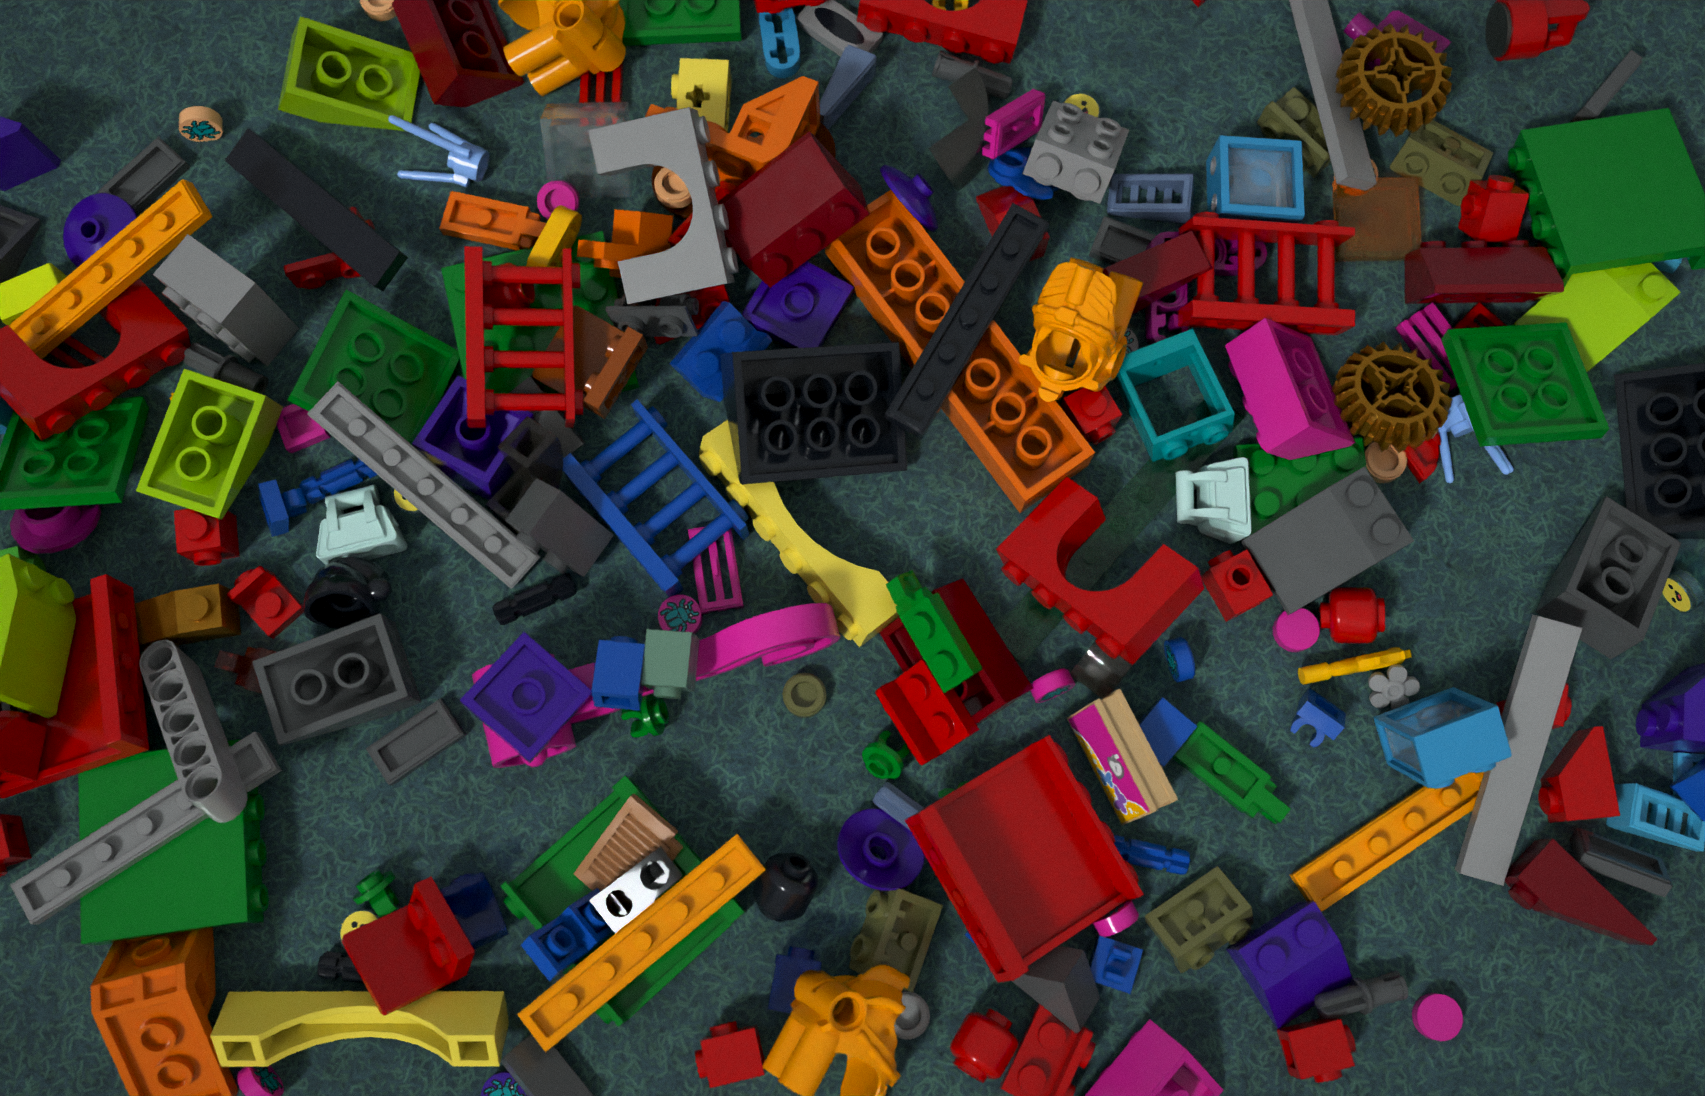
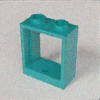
M1193 329L1125 354L1122 366L1114 380L1152 462L1162 458L1165 460L1178 458L1185 454L1188 448L1201 443L1207 445L1215 444L1232 432L1235 413ZM1188 366L1212 416L1157 436L1134 386Z

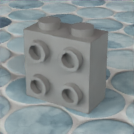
M1053 100L1035 139L1023 174L1032 177L1042 185H1053L1068 191L1080 200H1091L1100 204L1116 168L1129 130L1121 127L1119 123L1112 119L1097 118L1082 112L1074 104H1061Z

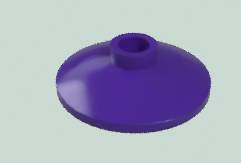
M884 164L880 168V173L895 196L924 227L932 232L938 229L937 217L929 200V197L934 193L932 187L920 174L911 179L898 169Z
M107 193L93 194L78 202L70 211L63 230L64 247L73 264L79 267L138 216L133 207L124 199ZM96 227V232L92 236L93 230Z
M865 809L854 813L845 821L839 832L837 848L840 860L849 874L865 886L882 891L901 889L911 884L923 867L924 853L912 832L882 809ZM872 853L878 854L881 859L876 858Z

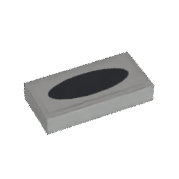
M827 0L818 6H806L796 17V26L840 57L848 44L873 53L883 41V34L881 32L871 31L863 23L857 22V16L835 0Z

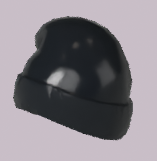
M343 557L331 561L318 570L305 592L303 604L305 617L315 624L340 629L379 614L380 601L386 600L392 593L388 574L378 564L367 559Z

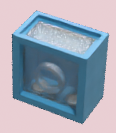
M1219 136L1206 160L1207 212L1218 213L1219 218L1300 223L1305 216L1302 141Z
M1454 687L1373 717L1388 766L1427 788L1447 787L1453 784L1455 778L1470 772L1481 773L1489 771L1496 767V762L1512 757L1498 706Z

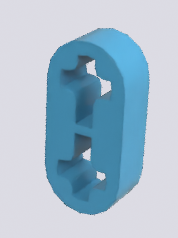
M789 7L779 13H759L764 59L768 72L777 78L793 76L798 71L801 62L793 9ZM774 16H780L782 20V33H775L772 22ZM777 46H785L787 63H779Z

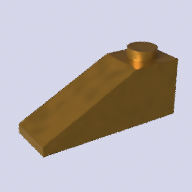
M218 583L176 590L135 603L139 652L145 651L152 643L159 640L167 639L175 645L241 635L239 605L232 602L227 596L231 589Z

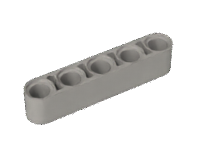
M166 639L154 642L142 653L139 666L183 795L212 820L218 823L233 820L246 806L248 799L247 791L199 666L172 641Z

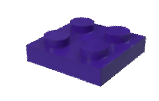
M806 261L771 288L761 281L742 312V316L757 331L767 333L772 339L790 349L822 347L854 294V286Z
M523 632L464 694L460 702L525 760L531 763L592 696V690L529 635Z

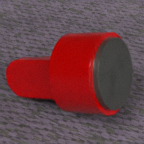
M1497 0L1491 7L1486 20L1485 37L1488 51L1495 60L1508 61L1536 58L1542 52L1556 47L1567 46L1573 39L1578 22L1586 19L1590 6L1584 0ZM1558 23L1556 29H1548V24Z

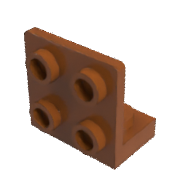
M574 305L575 389H583V407L605 419L648 349V345L643 334L629 326L623 332L583 308ZM560 326L546 351H563V326ZM535 368L533 370L532 376L535 380L558 393H564V368Z

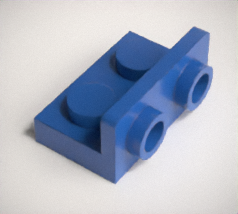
M722 301L698 329V337H692L669 364L700 395L720 402L724 399L720 354L766 350L772 342V338L767 333L757 331L730 302Z

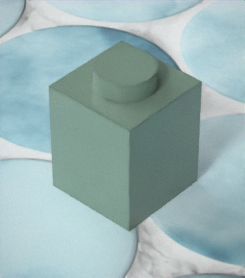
M646 629L641 685L654 689L653 696L658 698L681 699V691L695 692L700 638L692 632Z

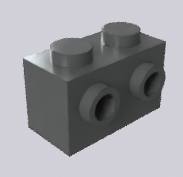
M538 478L534 480L505 520L519 531L515 539L535 553L540 548L547 553L543 561L562 574H565L569 568L582 577L587 574L614 536L561 490Z

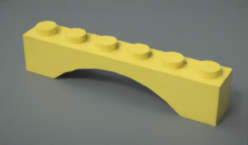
M728 420L702 437L699 460L703 468L709 475L713 477L717 475L726 486V493L729 499H734L751 516L753 526L759 536L765 541L771 540L780 551V559L784 566L791 573H798L808 585L807 591L815 603L832 605L838 630L847 640L853 639L860 648L900 616L897 614L895 608L897 605L886 586L888 581L879 571L860 567L841 559L814 542L790 515L781 500L774 482L740 484Z
M369 991L228 992L211 1033V1039L220 1067H268L291 1054L315 1045L341 1039L363 1037L396 1039L416 1044L439 1055L453 1067L500 1066L509 1026V1017L504 991H434L388 1015L380 1013Z

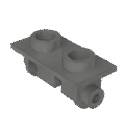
M624 294L622 298L615 300L614 306H606L605 309L614 327L623 332L629 326L643 334L644 337H698L699 334L691 318L692 315H697L699 312V301L697 298H691L690 294L662 297L659 306H655L656 299L627 304Z

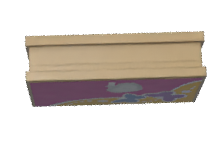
M1121 689L1112 692L1101 700L1099 698L1067 717L1121 825L1157 811L1158 808L1178 800Z

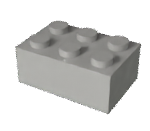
M189 234L185 236L153 273L166 286L162 291L164 296L179 306V309L197 322L196 324L215 339L222 340L233 352L248 363L255 357L268 366L299 329L254 281Z

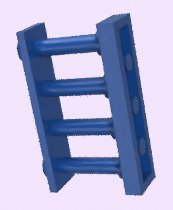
M637 399L631 404L636 417L640 420L636 425L591 461L585 459L579 463L569 453L557 464L574 487L669 598L678 595L684 590L677 579L683 574L681 569L729 529L733 528L742 540L750 535L745 524L749 517L734 499L728 503L666 433L664 429L668 424L656 408L651 406L646 410ZM652 434L665 449L666 453L615 493L612 490L606 495L597 484L602 479L600 475ZM678 465L693 484L644 524L638 522L632 526L623 515L629 510L627 506ZM705 496L721 515L671 556L666 553L660 558L650 547L656 542L654 537Z

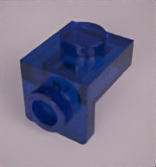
M484 872L461 875L454 879L450 886L441 889V894L473 949H477L510 934L493 887Z
M788 946L787 954H776V966L768 1009L786 1013L792 1012L791 1003L795 999L794 987L797 979L807 970L821 971L823 961L814 959L815 950Z

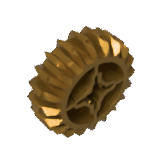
M1391 23L1385 26L1382 32L1373 27L1372 30L1367 32L1366 36L1360 35L1357 37L1351 47L1344 52L1341 58L1342 62L1336 70V78L1339 81L1336 84L1335 93L1343 95L1340 100V107L1352 108L1350 120L1357 119L1358 117L1364 120L1363 130L1374 125L1377 126L1379 136L1385 134L1389 128L1395 137L1402 135L1406 129L1412 134L1418 131L1422 124L1426 126L1431 123L1437 115L1436 113L1440 112L1445 106L1446 96L1451 91L1452 83L1448 81L1452 68L1443 65L1446 61L1447 53H1436L1434 51L1437 47V40L1429 43L1423 40L1424 30L1416 35H1412L1409 33L1408 24L1401 27L1399 32H1396ZM1380 59L1381 64L1379 66H1375L1372 71H1364L1366 63ZM1422 89L1420 99L1407 103L1406 97L1408 94H1412L1414 90Z
M1383 341L1375 349L1367 345L1364 349H1361L1359 354L1353 353L1347 359L1344 366L1340 367L1336 375L1337 379L1332 387V392L1336 396L1334 405L1342 410L1340 418L1351 425L1349 431L1352 436L1360 434L1365 437L1364 447L1374 441L1379 444L1381 452L1388 449L1391 444L1398 453L1405 450L1407 446L1415 450L1424 441L1428 442L1434 438L1439 431L1438 428L1444 425L1447 420V411L1451 407L1452 399L1447 396L1451 384L1441 381L1444 370H1433L1431 368L1432 357L1425 360L1417 357V348L1410 353L1405 352L1401 342L1390 350Z

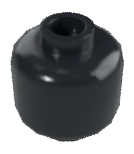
M777 853L770 856L764 864L766 870L757 878L753 886V897L760 911L769 919L778 922L796 920L804 915L819 887L818 875L809 860L801 854Z

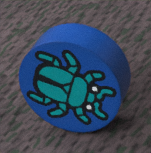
M1177 637L1165 640V656L1175 682L1193 679L1195 676V663L1186 639Z

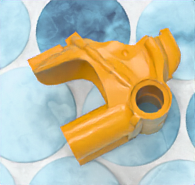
M498 0L499 7L514 22L527 30H532L504 46V55L510 67L520 77L527 74L532 86L541 96L551 93L588 71L597 74L600 71L609 72L615 70L621 65L626 54V49L622 42L625 17L619 5L620 0Z
M1071 257L1069 262L1056 266L1042 289L1038 303L1032 307L1034 315L1033 325L1036 330L1032 348L1028 353L1022 354L1019 357V362L1031 367L1035 377L1041 382L1038 392L1042 400L1046 402L1056 401L1062 397L1064 391L1082 387L1098 392L1110 380L1115 379L1126 354L1127 339L1124 334L1142 289L1143 281L1110 271L1108 277L1102 273L1103 267ZM1077 352H1078V355H1077V358H1076V360H1075V363H1074L1073 368L1066 366L1067 364L1069 365V364L1074 360V358H1075V356H1076V354H1077Z
M882 964L869 969L864 974H859L857 977L852 975L832 977L819 969H810L802 973L794 987L795 999L791 1003L793 1010L762 1067L778 1077V1081L795 1093L801 1096H814L836 1053L846 1054L847 1066L840 1089V1096H885L888 1088L887 1085L893 1087L901 1076L896 1070L897 1064L894 1057L897 1046L894 1025L898 1016L905 1010V1006L902 1003V990L904 987L908 989L910 983L909 976L889 965Z

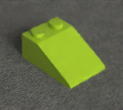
M300 16L291 38L278 110L323 123L405 131L391 124L388 118L394 115L411 123L420 70L413 53Z
M1652 263L1577 273L1571 275L1564 288V292L1541 299L1513 325L1567 322L1586 372H1588L1681 292Z
M183 369L136 491L222 520L267 449L283 406L266 395Z
M9 553L0 557V701L49 719L57 714L76 624V615L72 603L74 601V592L64 579L57 578L39 569L36 565L29 564Z

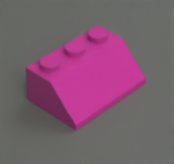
M1264 318L1225 345L1231 360L1229 361V369L1240 383L1244 393L1242 397L1244 407L1253 416L1258 429L1256 437L1265 452L1288 460H1294L1346 448L1355 443L1347 422L1340 418L1341 408L1334 405L1336 396L1332 392V386L1311 337Z
M1149 1019L1141 1030L1133 1034L1128 1045L1114 1062L1101 1072L1097 1082L1085 1096H1219L1223 1089L1187 1049Z

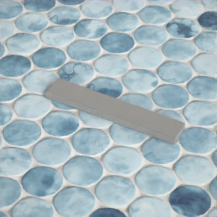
M1289 0L1336 183L1367 191L1376 185L1377 182L1360 118L1350 120L1352 108L1340 107V100L1343 95L1335 93L1336 84L1339 81L1336 78V70L1342 62L1341 58L1343 55L1328 0Z
M338 381L307 413L308 416L509 588L512 589L540 558L537 553L516 540L514 533Z
M1532 614L1501 716L1512 757L1496 762L1495 768L1484 772L1455 867L1458 873L1504 886L1582 628Z
M256 731L230 746L247 792L282 771L262 735ZM176 780L15 881L10 886L30 924L39 925L199 824L208 816L185 798L179 780Z

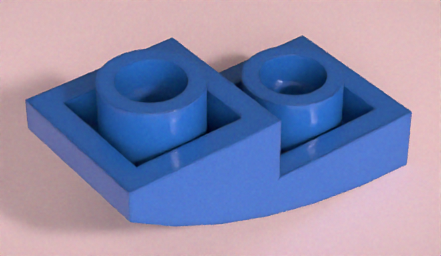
M598 888L568 906L559 917L529 935L521 944L522 948L548 981L557 977L614 933L589 901L600 892ZM610 904V907L612 908V910H613L614 912H616V910H615V909L612 907V905Z

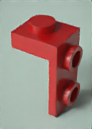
M356 207L349 208L375 230L371 219L364 220ZM334 252L284 266V272L288 279L297 288L302 287L304 289L319 288L327 280L341 276L345 278L361 276Z

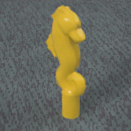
M1392 647L1384 651L1347 658L1330 664L1324 662L1298 668V677L1301 684L1305 685L1328 680L1332 676L1349 675L1389 667L1395 664L1400 665L1403 664L1405 659L1412 656L1410 650Z

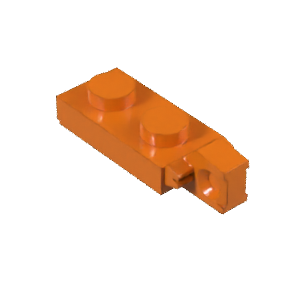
M452 191L450 192L439 229L443 235L513 250L530 249V247L535 245L546 223L540 222V215L531 212L529 207Z

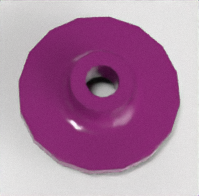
M100 504L16 509L10 522L11 535L22 549L36 554L55 553L69 549L86 539L96 528L101 516Z

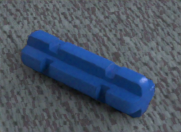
M359 458L355 462L353 459H350L321 472V477L317 479L314 475L301 481L299 486L302 488L305 500L310 504H314L325 499L326 493L331 492L334 495L363 482L364 476L368 475L369 478H372L377 474Z
M1114 835V844L1117 850L1129 864L1156 870L1166 868V872L1179 875L1187 873L1190 863V853L1188 851L1177 848L1166 850V846L1135 839L1124 841V837Z

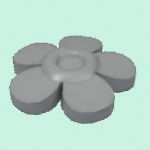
M1399 664L1391 665L1388 668V677L1382 672H1375L1369 677L1368 685L1374 690L1369 695V700L1376 708H1384L1389 703L1392 709L1409 704L1407 696L1417 694L1420 689L1417 678L1414 676L1407 677V670Z

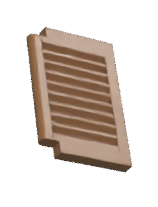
M632 794L576 869L574 875L592 891L596 888L601 891L660 846L673 861L683 848L674 838L679 831L636 794ZM609 900V903L612 905V907H613V908L616 910V912H617V909L614 907V905H613V904L610 902V900Z

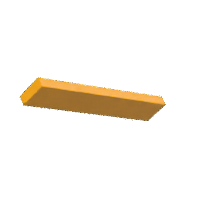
M184 179L178 182L9 325L12 330L39 358L43 359L175 249L187 234L192 235L213 217L194 184Z
M1470 772L1455 778L1453 784L1443 788L1433 789L1427 788L1424 785L1289 876L1306 901H1314L1320 911H1324L1472 811L1484 772Z
M736 834L517 1015L545 1052L549 1051L758 878L766 869L741 837Z

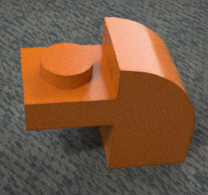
M614 209L612 243L578 239L577 256L594 258L593 267L610 269L609 274L611 277L621 278L618 261L670 249V243L667 239L672 235L673 216Z

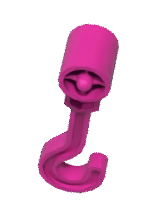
M810 603L764 613L699 641L696 681L731 671L760 657L763 666H773L813 654L835 644L840 639V633L832 605L827 603ZM595 663L569 670L592 690ZM493 664L472 674L473 683L475 684ZM643 686L642 696L654 693V689ZM591 696L531 763L525 760L483 723L492 766L494 768H504L526 764L530 767H538L547 758L562 754L576 747L572 724L614 713L620 709L595 707Z

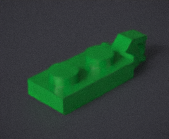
M913 570L896 576L886 584L894 603L897 605L895 608L897 614L900 615L899 618L943 693L954 689L982 671L980 662L938 592L932 594L926 586L922 587Z
M1197 722L1196 725L1198 727L1172 758L1241 813L1244 812L1253 818L1259 812L1273 824L1281 823L1291 808L1272 794L1277 786L1270 780L1271 776L1203 722Z

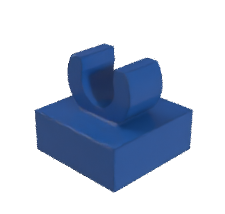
M276 479L258 484L259 500L271 536L274 537L289 532V517H295L307 512L305 508L307 503L302 488L292 489L281 494Z
M1309 687L1298 702L1297 715L1292 720L1290 731L1295 734L1302 725H1312L1316 732L1312 735L1309 745L1317 747L1323 742L1325 735L1334 740L1345 728L1346 713Z
M1097 935L1089 962L1094 981L1131 994L1143 949Z

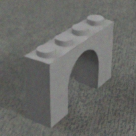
M688 107L588 130L599 175L611 176L652 166H663L673 171L682 179L692 199L693 213L691 224L685 236L675 246L663 252L618 261L627 304L734 283L733 273L738 272V262L734 248H727L724 230L729 229V220L724 204H718L714 187L720 186V179L715 161H709L705 143L710 142V132L705 116L699 117L697 110Z

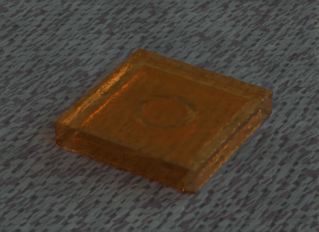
M1375 177L1377 184L1367 191L1339 185L1336 183V179L1332 182L1334 221H1338L1339 226L1355 227V236L1335 247L1336 262L1405 261L1407 253L1419 248V243H1422L1418 177Z

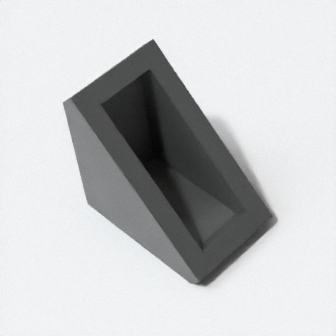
M1059 945L1028 965L1029 971L1012 982L1077 1034L1081 1031L1099 1001L1100 995L1084 950Z

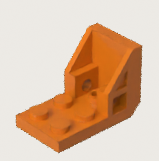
M801 76L743 104L730 133L726 132L720 125L707 121L710 142L705 143L708 160H714L716 163L720 182L725 181L739 186L810 131L815 136L821 123L818 81ZM651 104L645 117L679 109L674 107H665L664 109ZM754 132L762 134L756 138L749 136L751 133Z
M213 927L114 941L90 986L91 1012L129 1096H237L238 1088L229 1067H220L211 1039L213 1029L207 1017L216 995Z

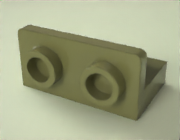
M1295 87L1276 103L1271 101L1265 106L1257 121L1265 138L1302 141L1303 171H1307L1313 178L1331 164L1318 110Z
M1432 120L1426 126L1422 124L1418 131L1412 134L1409 133L1402 148L1392 161L1390 169L1452 204L1461 206V202L1467 194L1470 180H1481L1493 152Z
M1218 866L1145 915L1146 923L1172 955L1175 966L1180 973H1184L1190 968L1197 970L1205 966L1214 957V951L1228 942L1232 945L1244 939L1251 931L1250 926L1254 923L1252 907Z
M900 888L894 891L875 890L872 892L866 904V918L861 932L854 939L851 946L849 968L864 974L877 965H889L909 976L908 989L905 987L903 989L913 993L943 905Z

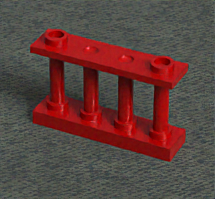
M1200 212L1194 214L1191 219L1179 228V236L1190 231L1195 233L1213 269L1197 277V296L1193 297L1192 301L1178 310V326L1248 330L1264 318H1267L1302 334L1339 335L1355 327V310L1339 309V304L1335 303V247L1355 236V227L1339 226V222L1334 220H1322L1314 224L1226 219L1219 218V214L1215 212ZM1215 239L1238 240V298L1234 299L1233 302H1220L1219 297L1214 295ZM1255 241L1278 243V301L1274 302L1273 305L1259 304V299L1255 298ZM1295 244L1317 246V304H1314L1313 307L1299 306V301L1295 300Z
M464 246L468 428H486V415H494V411H564L565 428H574L575 415H583V389H575L572 289H580V263H572L571 248L562 249L561 267L492 266V261H483L482 247ZM492 283L562 284V309L493 308L492 303H484L483 287H492ZM493 325L563 326V351L493 350V346H484V330H493ZM494 368H564V393H494V389H485V372H494Z

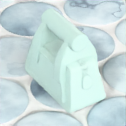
M1245 457L1204 465L1197 473L1192 471H1178L1175 473L1177 523L1198 526V530L1202 534L1229 544H1233L1251 535L1249 464ZM1194 490H1197V509H1194Z
M375 484L325 497L327 507L326 519H323L320 523L316 557L325 565L343 557L371 560L407 549V543L398 527L397 520L387 507L379 503L380 494ZM361 505L364 506V509L349 512L346 514H344L343 511L345 509Z

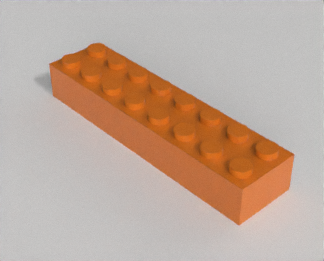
M889 190L868 204L870 214L826 246L825 254L846 282L854 286L855 294L892 343L899 342L900 354L912 369L965 282L919 221L905 208L892 190ZM993 320L941 409L1019 513H1022L1052 492L1066 476L1072 478L1088 467L1095 451L1056 401L1046 402L1041 399L1038 392L1041 382L1035 377L1030 367L1019 362L1020 353Z

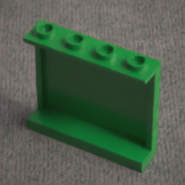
M1669 108L1520 130L1513 148L1508 152V167L1512 173L1516 174L1520 188L1529 193L1526 206L1532 218L1533 236L1536 240L1540 241L1542 247H1546L1564 282V288L1572 274L1686 257L1692 270L1705 268V193Z
M241 739L230 740L228 744L232 746ZM168 749L138 753L78 774L79 841L178 780ZM258 786L247 792L246 806L233 820L218 823L210 817L206 818L80 898L81 944L107 945L113 944L114 941L240 923H264L263 911H266L268 908L269 895L266 885L262 884V866L266 863L267 850L264 840L260 838V821L263 820L265 815V805L261 794H258Z
M625 775L612 787L614 791L512 882L505 881L500 886L508 895L503 899L504 903L518 919L522 920L526 916L538 930L559 917L568 906L592 891L574 875V872L632 794H636L667 821L631 778ZM679 833L674 838L683 848L673 862L683 876L659 895V897L703 862ZM733 897L599 1008L596 1014L608 1025L612 1021L618 1027L625 1024L746 913V910ZM613 933L610 937L604 940L596 948H594L592 951H590L588 954H586L584 957H582L568 969L563 971V974L566 975L569 971H571L575 966L582 962L586 957H588L592 952H594L597 948H599L603 943H605L616 933Z

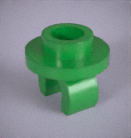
M653 694L642 696L640 711L622 709L621 718L622 720L630 718L640 719L632 722L630 731L632 737H643L648 732L653 736H658L664 733L665 724L669 722V712L662 698L657 699Z
M888 730L882 732L877 741L869 743L862 752V758L867 770L879 779L898 778L904 770L903 761L910 751L906 743L898 752L888 747L886 742L891 734Z
M377 869L371 872L355 885L359 892L353 897V900L357 905L369 900L372 908L380 918L397 909L396 904L399 903V900L388 885L396 876L392 871L382 874Z

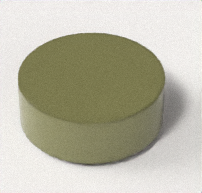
M799 673L792 676L786 682L783 689V701L788 711L793 715L809 718L818 714L823 709L826 702V689L823 682L817 676L810 673Z

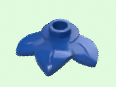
M1032 148L1010 149L994 160H990L988 172L995 181L1003 186H1013L1019 193L1025 196L1046 200L1051 199L1053 192L1060 189L1053 185H1042L1032 177L1023 174Z

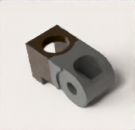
M660 846L607 885L589 901L613 932L616 933L655 902L659 895L677 882L683 874ZM609 900L620 914L612 910L609 904Z

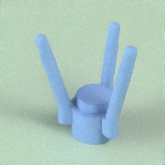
M394 115L389 116L388 121L391 124L450 151L447 166L452 168L455 173L399 170L397 173L399 178L455 183L466 188L469 186L470 180L480 182L483 179L490 157L487 150L469 143L436 123H430L429 129L438 135Z
M1461 395L1451 398V407L1447 411V420L1441 428H1438L1441 440L1439 449L1447 483L1454 481L1447 432L1451 431L1454 437H1460L1474 431ZM1499 445L1484 446L1503 474L1507 475L1513 472V466Z

